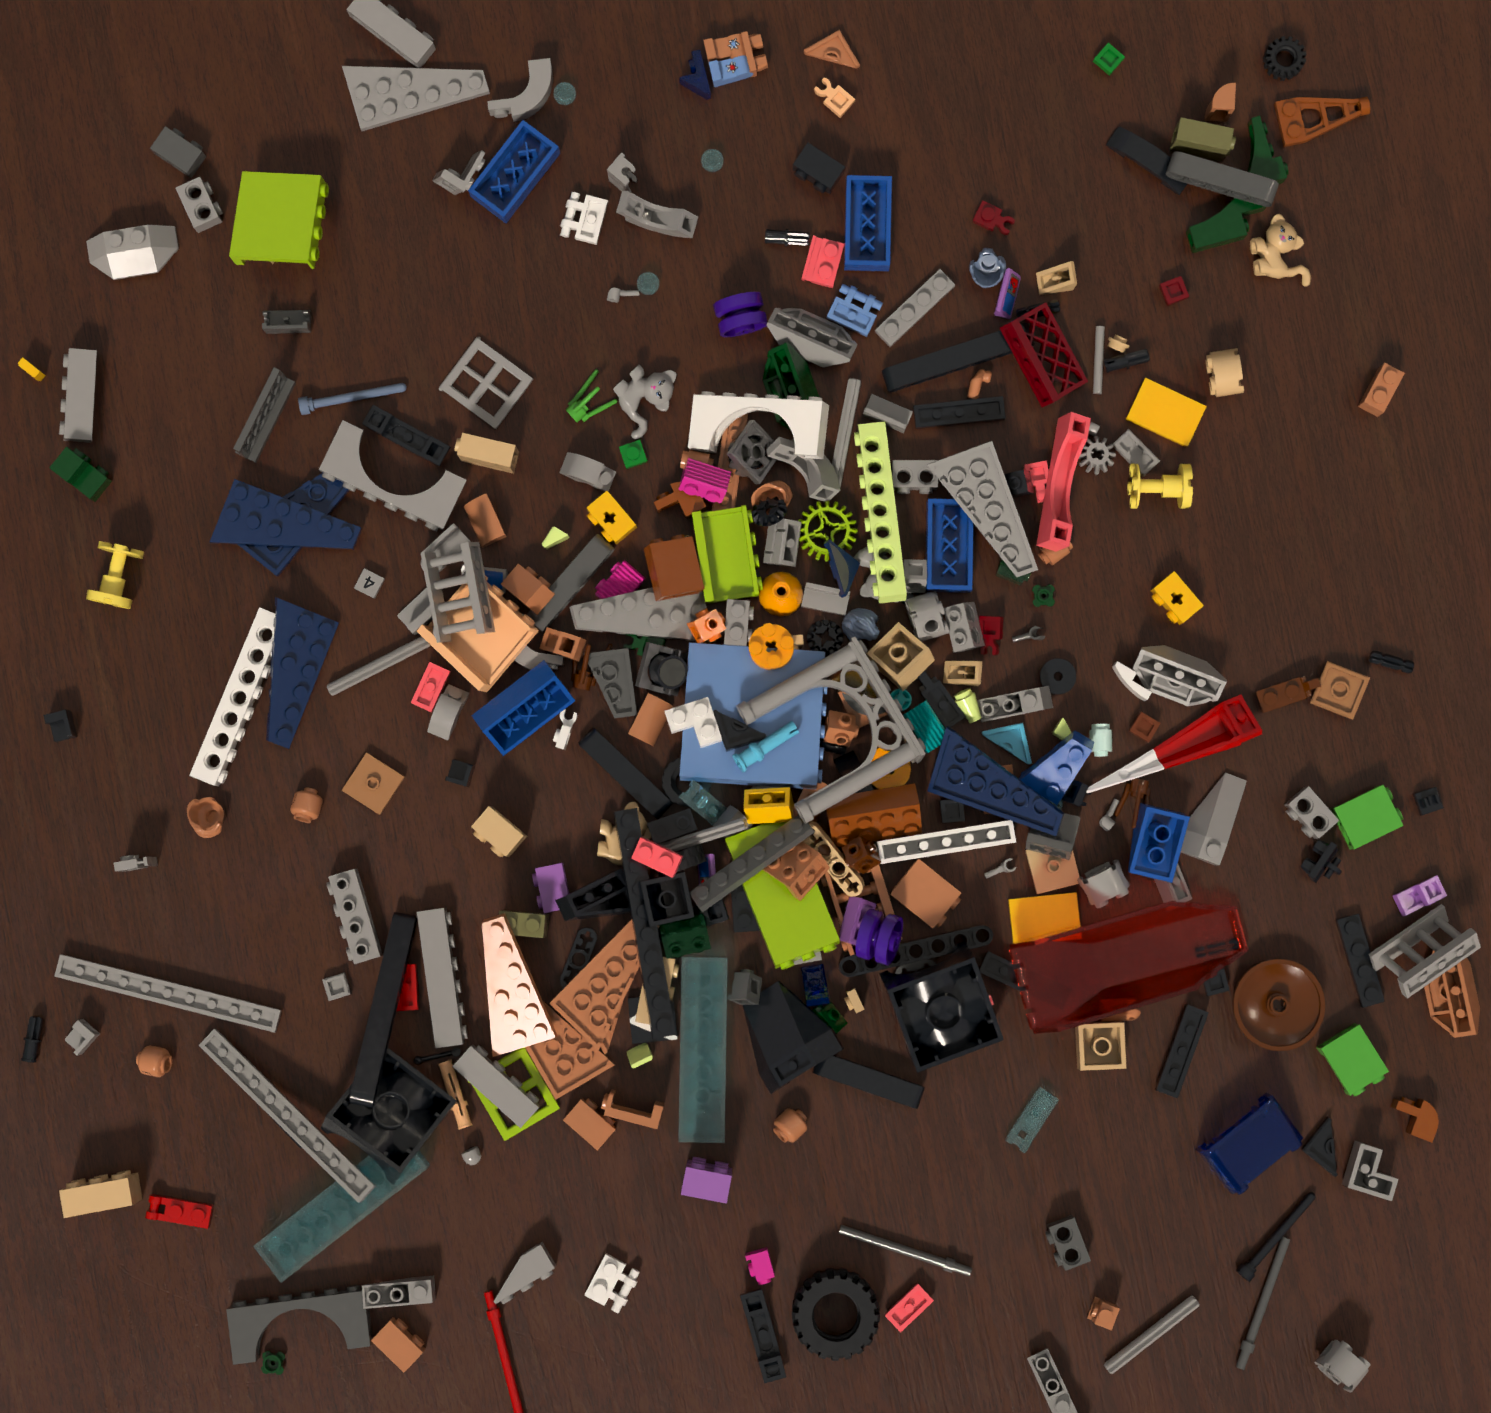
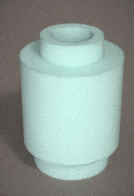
M1091 724L1089 739L1094 741L1091 752H1094L1095 757L1108 756V752H1112V730H1110V724Z

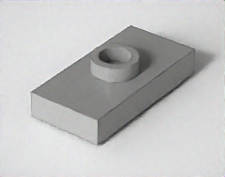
M1130 429L1113 443L1114 448L1129 464H1139L1142 477L1160 462Z

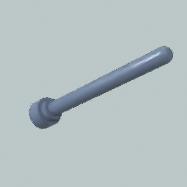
M404 383L319 399L305 396L299 397L298 403L301 415L311 414V411H315V408L404 392L407 386Z

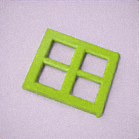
M525 1047L517 1049L498 1060L500 1064L506 1067L521 1058L532 1077L523 1082L521 1088L526 1092L537 1086L547 1103L545 1107L536 1111L521 1128L516 1124L508 1128L499 1114L498 1108L474 1087L504 1141L560 1109Z

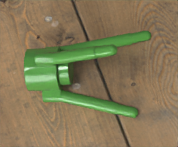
M597 369L594 370L565 409L577 423L581 419L585 422L591 416L618 402L617 399H614L586 413L589 409L585 404L600 388L596 387L582 401L580 398L599 371Z

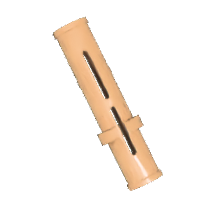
M452 1060L439 1063L438 1066L440 1067L447 1093L455 1100L457 1097L458 1103L456 1102L452 1108L458 1124V1130L469 1127L472 1123L466 1108L468 1103L467 1100L464 1101L459 1081L452 1067Z

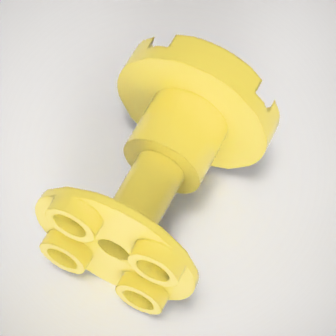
M1130 464L1129 475L1132 477V482L1127 484V494L1130 495L1131 509L1138 508L1140 493H1161V497L1177 498L1180 509L1191 507L1193 487H1191L1190 480L1193 479L1191 464H1180L1177 475H1162L1161 479H1140L1139 464Z
M99 541V549L113 553L108 575H103L100 590H87L86 599L130 609L133 600L122 597L126 581L121 579L126 557L143 559L144 551L131 549L129 552L127 546L114 544L112 548V544Z

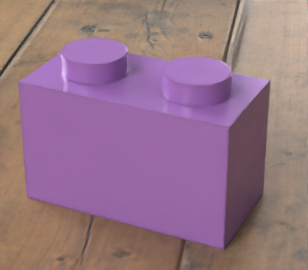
M559 863L535 868L536 873L532 874L534 886H539L540 896H537L539 910L543 909L544 913L559 910L555 900L569 894L564 864Z

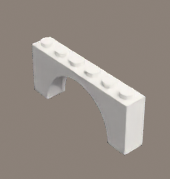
M703 391L701 395H693L688 448L690 450L716 453L721 436L733 421L747 413L768 411L780 415L790 427L794 437L795 454L797 456L810 459L824 458L829 405L822 401L820 397H809L808 400H800L801 397L787 396V399H779L777 395H765V398H757L758 395L744 394V397H736V394L727 392L723 393V396H715V393Z

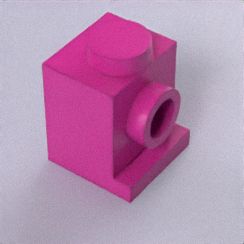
M765 1247L745 1253L746 1261L751 1260L752 1262L748 1263L751 1277H756L758 1285L771 1282V1278L775 1277L768 1248Z

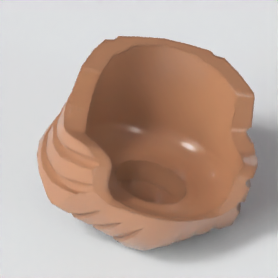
M777 480L759 487L752 494L751 503L752 506L759 505V500L765 501L767 497L772 499L777 496L779 500H784L788 508L793 494L786 483Z
M214 798L193 799L187 805V817L198 836L211 838L221 832L225 812Z

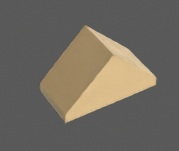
M1074 261L1036 273L1039 295L1072 291L1077 285Z
M945 661L943 683L979 686L981 684L982 661Z

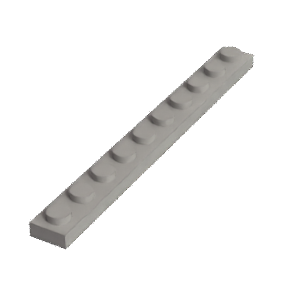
M64 954L59 956L54 977L274 1033L277 1032L282 1012L281 1009Z
M213 1029L199 1044L358 1203H361L371 1193L376 1185L217 1029Z

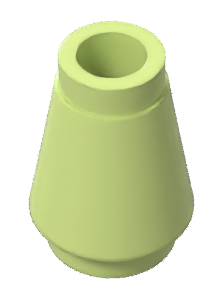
M971 688L964 689L954 695L956 704L969 723L982 718L975 692H972Z

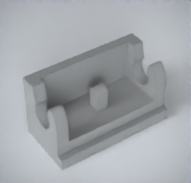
M621 152L608 167V178L619 190L632 192L628 183L630 182L629 178L637 183L636 176L633 174L635 173V167Z

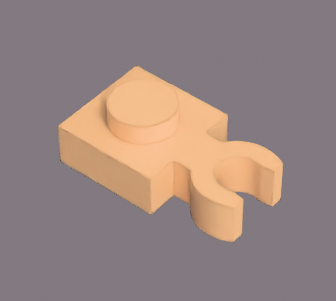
M823 78L822 83L827 88L820 90L816 86L814 91L818 96L826 97L823 104L841 118L855 102V98L839 85L833 89L830 81L827 78Z

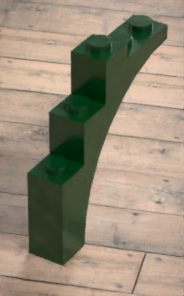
M1260 116L1253 117L1247 124L1250 136V161L1247 172L1273 179L1281 184L1286 180L1289 173L1286 162L1282 161L1281 156L1272 158L1274 151L1272 144L1268 143L1266 138L1268 134L1266 123L1261 121ZM1234 198L1221 212L1204 222L1188 228L1186 235L1191 252L1196 253L1244 240L1248 235L1249 225L1243 217L1262 212L1266 207Z

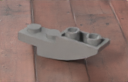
M1046 1349L1028 1357L1027 1360L1051 1412L1077 1413L1049 1350Z

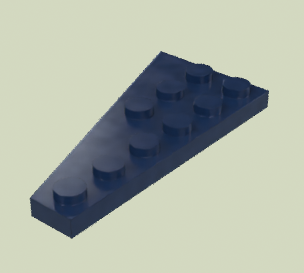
M320 474L314 479L305 482L293 492L291 491L283 498L330 515L350 490L342 486L343 482L337 479L334 482L329 481ZM238 544L277 577L302 548L299 546Z
M234 479L210 543L354 549L362 528Z
M275 597L276 611L273 624L274 641H272L271 689H269L270 706L266 740L289 749L339 622Z
M946 727L928 792L1054 836L1058 835L1064 816L1061 810L952 728Z

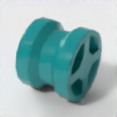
M896 689L890 694L893 700L897 699L903 709L902 711H905L911 705V695L907 690Z

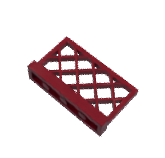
M1046 302L1000 327L1006 342L1042 408L1054 403L1088 382ZM1042 310L1046 317L1045 324L1036 321L1038 311ZM1021 321L1030 323L1029 333L1024 332L1020 324ZM1035 326L1044 329L1042 338L1034 336ZM1049 331L1055 334L1056 343L1047 341ZM1032 340L1041 343L1039 353L1035 352L1032 347ZM1046 346L1054 349L1053 358L1044 355ZM1059 351L1065 353L1067 357L1066 364L1058 361ZM1043 360L1052 363L1050 373L1045 371L1042 365ZM1056 366L1065 369L1063 378L1055 375ZM1070 371L1075 372L1079 382L1074 383L1068 380ZM1054 380L1062 383L1060 393H1057L1053 386Z

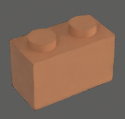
M1387 363L1382 364L1377 369L1358 407L1376 417L1383 414L1405 373Z
M517 564L501 585L538 615L555 595L549 589L551 584L541 576L537 579L538 574L529 566L524 569L521 565Z
M582 1097L563 1121L598 1151L616 1130L617 1127L614 1126L615 1120L596 1110L598 1108L597 1104L591 1099L585 1100Z
M392 1317L371 1341L404 1373L421 1356L426 1348L423 1346L424 1342L416 1334L412 1336L407 1331L408 1326L401 1319L398 1318L396 1320Z

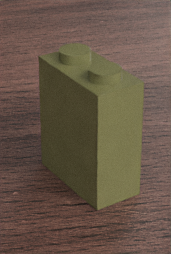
M1181 117L1173 130L1169 151L1183 152L1196 157L1222 162L1225 156H1229L1230 151L1234 149L1236 136H1233L1234 128Z
M511 910L499 911V915L505 913L514 936L547 937L549 914Z

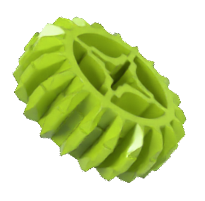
M820 501L816 502L817 510L811 505L808 506L810 515L807 512H802V516L806 521L798 520L804 526V528L800 529V534H803V536H800L799 542L806 541L801 548L802 550L808 547L811 548L808 556H811L814 551L817 552L816 560L820 559L821 554L825 555V562L829 560L828 549L818 547L811 541L814 538H821L825 541L829 540L828 536L820 533L823 531L824 522L826 526L834 529L830 533V540L833 542V536L843 529L846 530L844 540L838 545L840 548L843 549L845 547L847 550H851L852 546L848 541L856 542V538L850 536V534H857L858 532L857 529L850 528L856 524V520L848 521L853 515L852 512L844 515L846 506H842L839 511L837 510L838 502L836 501L833 504V508L829 507V501H825V507H822ZM825 513L837 516L841 519L842 523L829 522ZM816 516H819L820 527L808 533L810 522Z

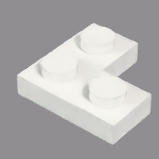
M708 697L664 711L671 734L694 727L700 748L722 741Z

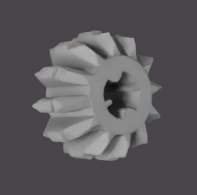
M1094 436L1093 442L1087 438L1086 446L1084 445L1083 453L1079 457V459H1084L1079 463L1080 467L1085 464L1088 465L1085 472L1089 473L1094 468V474L1098 475L1100 469L1104 473L1108 471L1106 465L1113 466L1114 462L1109 458H1114L1116 453L1109 452L1114 446L1109 444L1106 447V438H1103L1101 443H1099L1098 436ZM1094 452H1095V453L1100 452V454H1101V456L1099 457V459H1098V458H1094V459H1093L1091 455H1092Z

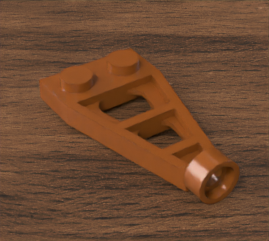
M1367 96L1357 99L1296 97L1277 101L1274 104L1284 147L1306 143L1359 116L1370 114V102ZM1340 106L1343 117L1328 121L1325 108ZM1303 109L1318 110L1321 122L1312 128H1305L1301 111Z

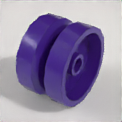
M760 292L732 295L713 304L716 317L722 319L718 324L721 337L741 336L761 330L767 326L766 313L759 310L764 305Z
M871 908L867 910L857 935L856 956L866 960L875 957L877 963L889 966L893 962L900 945L903 932V918L893 914H889L884 918L882 911Z

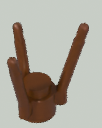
M611 643L608 644L605 651L611 650L613 645ZM590 644L586 646L582 669L578 670V673L577 661L572 660V676L570 680L573 681L572 687L590 691L591 685L595 686L596 683L594 675L591 677V672L586 671L591 649Z
M1135 778L1131 780L1130 784H1126L1125 791L1114 813L1115 817L1119 815L1129 793H1131L1130 797L1136 798L1132 828H1136L1141 799H1144V804L1149 805L1151 791L1148 788L1149 781Z

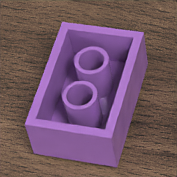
M693 1157L692 1160H687L681 1195L727 1204L732 1168L728 1167V1163L715 1161V1165L706 1163V1159L700 1157Z

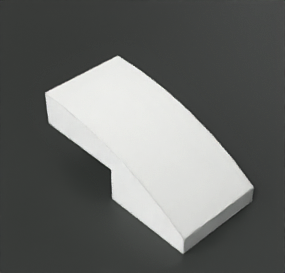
M1115 662L1112 668L1124 686L1141 700H1148L1152 692L1132 681L1137 673L1120 662Z

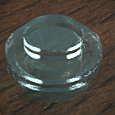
M567 82L558 84L554 89L555 100L561 105L571 104L576 98V91L573 85Z
M710 149L703 153L701 163L705 170L716 172L723 166V156L718 150Z
M645 272L639 276L637 287L641 293L652 295L659 288V279L655 274Z

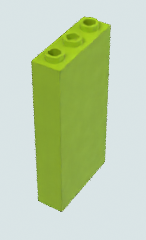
M787 822L764 823L726 838L725 843L732 861ZM763 870L742 884L775 969L781 967L784 970L794 966V961L802 959L804 962L816 957L815 953L822 950L824 953H828L837 949L836 945L840 943V939L817 883L801 901L796 899L783 883Z

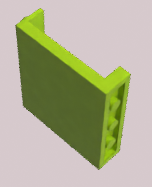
M242 171L229 257L236 265H245V260L307 263L311 269H315V262L319 260L318 242L322 239L323 234L321 222L326 214L324 201L325 197H328L329 194L328 184H326L322 176Z

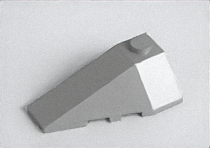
M1228 773L1223 774L1190 816L1181 853L1212 865H1220L1241 802L1246 780Z

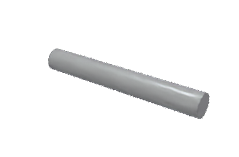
M1096 326L1093 394H1102L1104 326Z

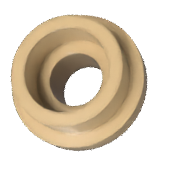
M1116 334L1114 338H1108L1109 347L1122 353L1125 352L1126 348L1129 349L1130 345L1126 344L1127 339Z

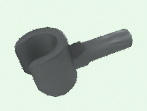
M1033 626L1029 632L1014 636L1012 640L1013 642L1030 638L1043 640L1046 636L1037 637L1036 632L1039 629H1043V627Z

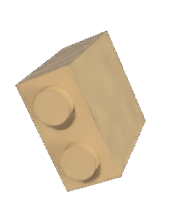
M462 433L461 438H457L455 444V451H457V456L462 462L513 474L515 472L519 455L516 445Z

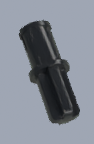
M787 228L786 231L766 229L765 244H785V247L788 244L808 246L810 243V233L789 231Z
M1147 349L1127 354L1123 352V355L1105 358L1106 372L1109 373L1123 368L1128 370L1130 366L1149 362V352Z
M31 1016L29 1018L27 1035L23 1037L25 1045L21 1058L22 1061L32 1063L37 1061L39 1043L42 1042L40 1035L43 1018Z

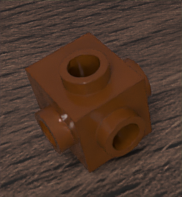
M859 836L853 838L847 845L842 847L846 865L850 869L853 868L862 874H865L881 863L877 847L871 840L868 841Z

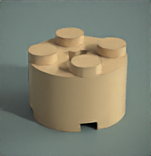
M1238 348L1210 352V355L1206 356L1207 374L1212 373L1209 382L1210 395L1221 397L1244 393V386H1241L1240 381L1243 380L1240 356L1239 354L1237 355Z

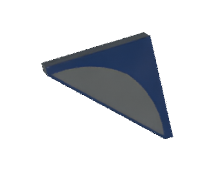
M829 539L824 542V547L828 549L833 577L837 579L840 589L839 596L843 598L848 594L860 562Z

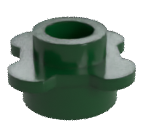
M1050 584L1045 587L1035 585L1032 588L1034 593L1033 605L1035 607H1040L1041 605L1053 606L1055 604L1053 599L1055 588Z
M265 1351L262 1354L264 1360L261 1371L264 1374L276 1373L280 1375L284 1372L282 1365L285 1354L283 1352L271 1353L270 1351Z

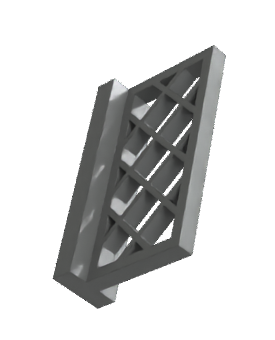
M275 367L233 448L236 454L257 463L296 385L295 381L288 379L281 370Z

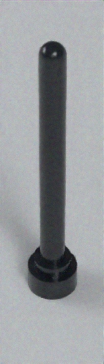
M1309 1192L1249 1262L1241 1263L1236 1268V1271L1245 1280L1250 1282L1255 1277L1254 1273L1257 1271L1255 1268L1315 1200L1316 1196L1313 1192Z

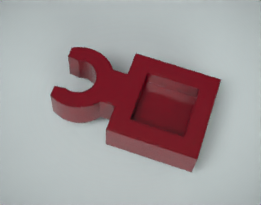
M982 200L972 222L991 232L996 226L1002 234L1008 235L1010 230L1006 229L1003 224L1008 222L1013 225L1015 220L1010 216H1000L1003 211L1002 209Z
M981 615L979 616V623L985 646L980 648L981 654H987V648L991 646L993 649L992 655H998L999 646L996 643V639H1003V617Z

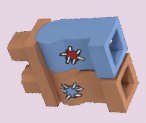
M746 31L724 38L703 40L714 87L749 77H756L758 71L768 68L765 54L753 57L752 50L763 48L761 34L748 35Z

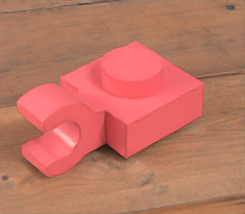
M1047 460L1025 464L1024 470L1030 471L1037 502H1044L1045 485H1047L1049 474Z

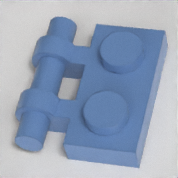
M842 284L839 292L847 296L845 300L836 296L826 318L867 337L877 315L869 311L871 307L880 311L883 302L877 300L871 294L868 296L857 291L858 288L854 286L849 287ZM856 299L864 303L863 309L852 304V300Z

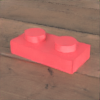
M429 662L411 703L429 712H433L451 671Z
M640 837L631 859L673 878L683 856L644 837Z
M916 1283L884 1315L901 1333L934 1300Z

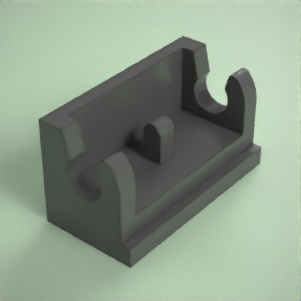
M263 310L262 312L264 315L262 329L266 334L311 333V310Z

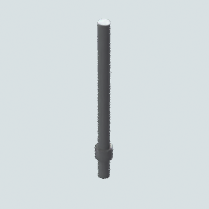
M841 1224L839 1234L942 1267L944 1271L950 1273L954 1271L967 1276L971 1275L972 1267L957 1263L955 1259L949 1257L945 1259Z
M1282 1237L1246 1339L1242 1340L1240 1346L1241 1353L1236 1367L1245 1370L1250 1353L1253 1354L1256 1345L1254 1342L1291 1240L1286 1237Z

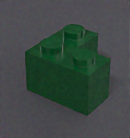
M66 447L49 467L94 502L98 500L112 482L107 477L109 473L99 465L96 468L89 462L92 459L76 447L74 450Z

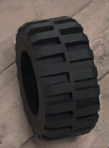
M826 1268V1271L813 1273L814 1276L807 1278L803 1281L801 1288H798L792 1304L793 1327L799 1341L807 1347L809 1352L818 1354V1357L822 1359L827 1357L831 1358L832 1361H839V1358L847 1360L851 1359L852 1355L856 1353L858 1355L861 1354L867 1345L870 1346L873 1342V1337L879 1329L880 1312L874 1291L865 1279L859 1277V1274L848 1272L843 1268H839V1270ZM827 1294H845L853 1300L857 1307L856 1323L852 1329L844 1334H827L815 1322V1306Z

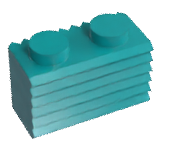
M927 700L903 715L905 719L908 718L914 727L912 732L917 739L920 738L923 741L926 753L941 745L945 728Z

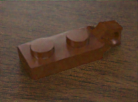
M1305 676L1298 677L1256 691V695L1262 712L1265 713L1307 699V697L1312 696L1310 690L1321 687L1319 678L1307 681Z

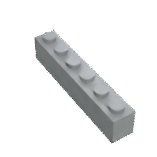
M447 908L417 912L435 1048L462 1045L465 1043V1039L468 1038L467 1026L462 1025L461 1016H465L463 1002L459 1003L458 993H462L460 979L456 980L455 974L459 967L457 957H453L452 948H455L454 934L450 935L449 926L452 925L451 912H447Z

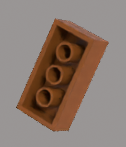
M915 783L854 793L826 809L830 838L837 847H844L850 840L859 836L868 841H878L922 833L920 803Z

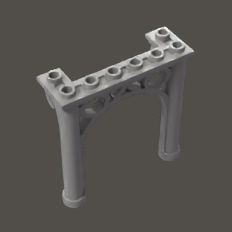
M856 637L851 638L848 645L748 702L743 701L736 705L741 718L746 725H749L808 690L818 687H829L848 694L865 712L872 733L871 748L866 760L857 769L794 804L805 824L812 821L817 814L911 761L912 764L914 762L918 764L926 754L924 752L926 747L923 741L915 737L912 732L914 727L911 721L903 717L901 713L903 709L897 699L893 700L889 693L891 689L885 679L881 680L877 673L879 672L878 666L874 660H869L866 655V646L861 640L858 641ZM842 670L840 674V682L833 680H824L832 674ZM848 671H856L862 679L860 687L852 688L845 684V674ZM867 681L877 696L876 699L869 698L865 694L863 696L859 694L865 690ZM883 706L891 721L880 722L877 726L876 721H879L878 711ZM889 727L893 730L896 736L894 744L887 745L878 739L881 728ZM901 738H902V740L904 741V744H902V745L900 746L899 744H900ZM877 747L885 751H890L887 754L871 762L874 758Z

